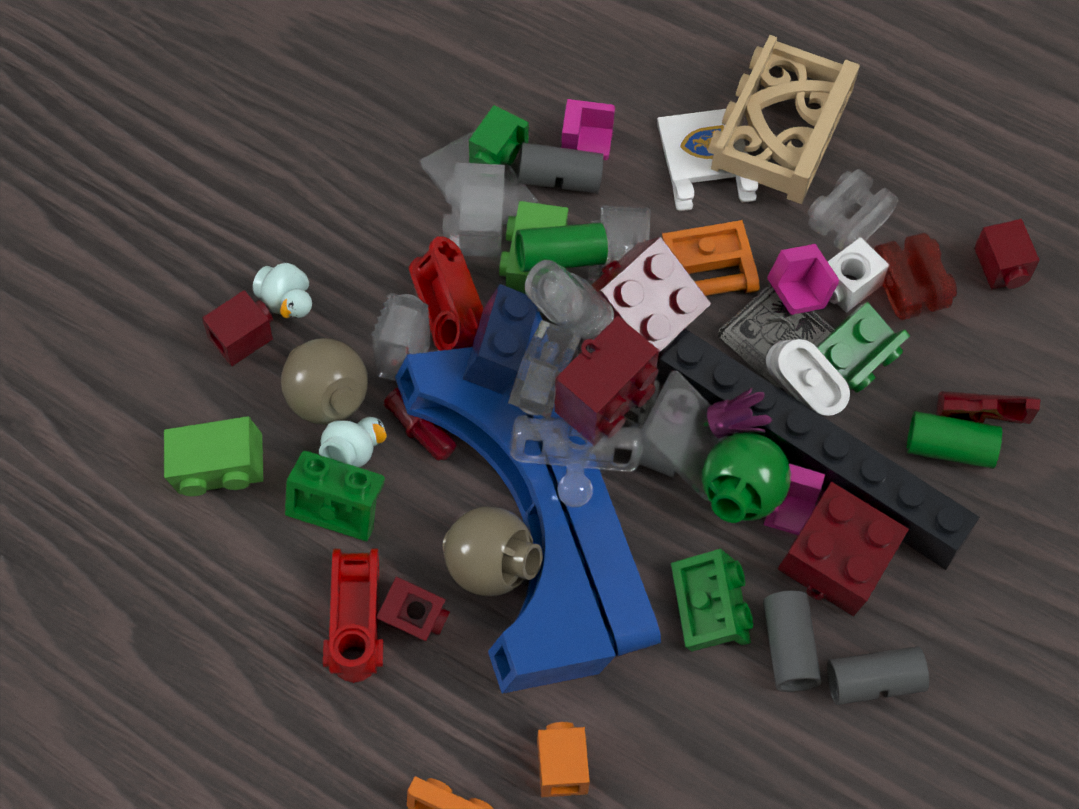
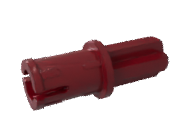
M399 388L394 389L387 395L383 406L406 428L405 434L409 438L415 437L436 460L444 461L448 459L455 451L456 444L443 429L425 419L408 415Z

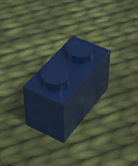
M498 285L483 309L463 376L464 380L500 394L505 393L520 372L539 299L504 285Z

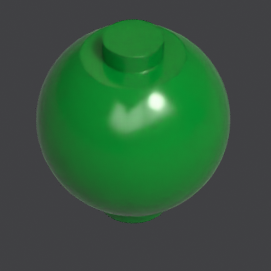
M737 433L722 439L711 449L704 462L702 482L705 494L711 502L714 513L726 522L737 523L740 521L758 520L773 513L783 503L789 492L791 471L784 452L775 442L755 433Z

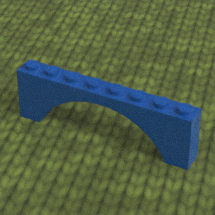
M472 347L408 354L395 376L407 414L441 426L461 438L482 455L508 487L516 501L523 521L531 533L533 543L538 544L542 549L541 568L536 577L529 580L526 597L518 617L488 650L501 693L600 674L616 656L614 652V639L611 632L604 625L599 611L598 595L594 589H591L584 570V557L575 546L570 532L569 516L560 505L556 494L555 478L547 469L542 455L541 440L533 431L528 417L527 402L520 395L515 379L504 394L464 380L463 376Z

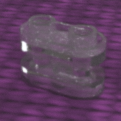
M857 169L853 173L848 170L838 179L831 194L827 197L821 195L808 210V215L811 217L808 225L821 236L827 235L834 229L838 233L834 246L842 251L861 237L866 241L893 213L899 198L886 188L881 189L875 195L872 194L869 190L873 185L874 179L861 169ZM858 204L862 206L849 220L845 218Z
M543 260L537 263L529 272L525 282L526 295L553 323L564 329H569L573 334L584 340H594L613 321L614 311L612 306L586 280L573 273H569L564 267L554 261Z

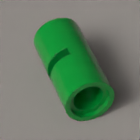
M600 222L517 230L515 235V254L520 272L605 265L608 258V241L604 225Z
M914 411L907 436L906 453L994 469L1001 449L1002 427Z

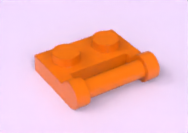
M743 220L662 233L663 241L688 274L739 265L740 274L694 281L705 296L744 290L745 293L759 291L758 272Z

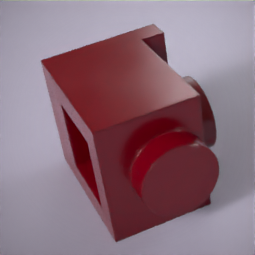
M396 576L377 615V619L427 641L430 633L437 636L440 635L450 611L442 608L446 601L445 598ZM414 601L421 602L425 607V613L420 619H413L408 614V606Z

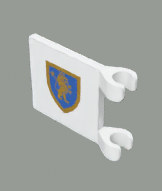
M726 109L657 118V126L678 211L691 210L693 208L694 188L692 183L736 177L737 190L741 202L756 201L755 191L758 189V182L721 169L719 172L711 170L714 154L708 153V148L716 129L723 131L725 127L722 124ZM744 139L737 140L734 143V149L748 154L744 151Z

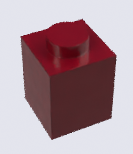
M1022 219L983 227L974 247L991 290L1001 287L1015 289L1025 285L1030 281L1040 261Z
M245 290L202 317L207 337L231 367L273 340L270 327L273 317L261 300L254 302Z

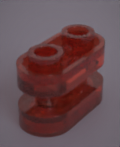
M923 232L906 237L904 251L901 250L895 241L875 246L874 250L889 264L883 287L896 316L900 320L919 316L922 312V302H925L927 308L932 312L952 306L953 298L957 295L956 283L953 276L949 273L947 274L943 267L940 247L935 239H930Z

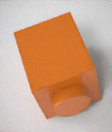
M556 722L547 725L546 730H538L537 748L541 798L588 794L590 780L585 727L574 728L573 723Z

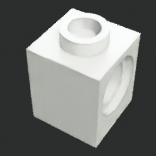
M861 237L828 261L839 278V284L829 301L833 304H838L847 313L883 285L889 264ZM843 275H852L858 280H850Z

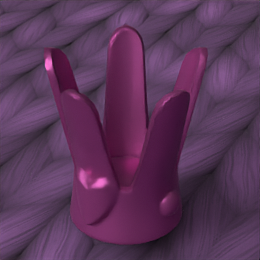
M750 388L732 400H724L710 405L707 410L708 422H705L703 425L705 427L710 426L714 436L720 439L733 435L735 432H765L763 429L752 427L770 424L772 418L768 415L752 416L753 412L749 407L762 401L765 395L764 392H756L749 395L753 390Z

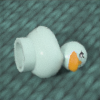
M290 263L278 264L274 268L265 266L258 271L253 282V291L256 297L261 298L270 312L281 314L284 318H301L310 312L312 299L305 292L309 287V280L303 271Z
M365 417L358 424L345 420L331 422L322 433L319 455L361 467L371 458L373 446L385 441L387 437L385 427L375 417Z

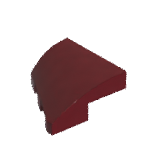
M941 391L938 394L936 415L983 423L986 418L1031 424L1040 410L1041 399L1032 396Z

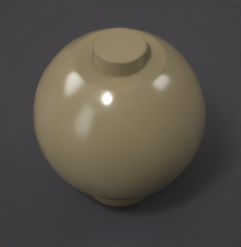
M320 338L308 341L291 351L282 370L281 388L285 401L296 415L314 424L328 425L334 421L345 420L358 410L367 393L368 375L364 362L353 348L335 339Z
M484 506L466 512L455 521L443 540L444 558L450 575L459 586L475 595L492 597L506 594L519 586L524 579L531 580L536 577L541 568L542 549L538 544L533 543L528 527L517 515L500 507Z

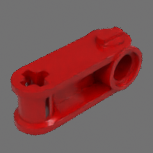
M437 236L430 242L429 250L422 257H416L410 263L409 272L436 348L439 351L469 348L473 346L483 313V306L460 248L449 238Z
M334 548L332 553L329 640H324L323 667H329L330 674H337L338 677L348 682L364 681L372 674L377 673V667H383L384 641L383 639H378L377 619L379 613L380 573L378 548H372L370 553H342L340 548ZM351 647H359L365 650L358 659L350 660L342 656L344 651Z

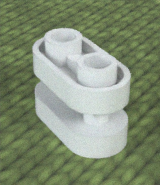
M802 339L782 340L774 344L768 351L766 357L767 369L788 395L820 415H835L846 407L850 397L847 382L814 344Z

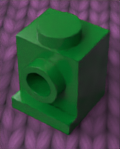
M493 105L469 139V163L473 164L478 171L484 174L498 176L505 164L511 165L521 149L522 142L528 143L529 122Z

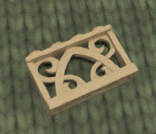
M769 35L764 47L757 46L753 53L749 69H752L751 74L744 73L741 77L736 91V96L739 97L737 103L730 101L722 120V124L725 125L723 131L716 129L708 148V153L714 154L711 170L719 172L721 169L756 181L762 185L787 193L786 199L802 204L851 96L860 65L848 60L840 64L778 42L777 37ZM774 66L781 67L782 77L775 78L771 76L769 70ZM786 70L795 72L798 81L790 82L791 77ZM762 84L765 89L758 91ZM804 98H809L808 104L818 103L821 106V108H808L805 104ZM795 99L799 115L807 123L815 127L814 129L809 127L789 128L776 137L767 125L761 110L774 103ZM745 117L749 126H741ZM739 139H746L750 144L745 146V152L756 151L760 146L764 151L757 156H752L735 150L734 143ZM791 139H798L803 143V146L795 147L791 141L787 146L784 143ZM770 158H772V159L775 160L779 165L774 164V163H771V162H768V161L770 160Z

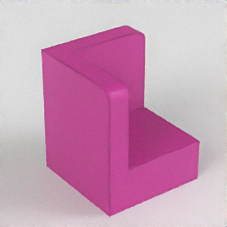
M567 99L561 148L603 153V160H608L615 106L612 104Z
M816 244L781 250L767 277L788 312L793 315L824 309L839 284V278Z
M789 464L791 471L789 492L783 503L773 513L766 516L764 525L798 535L815 507L825 474Z

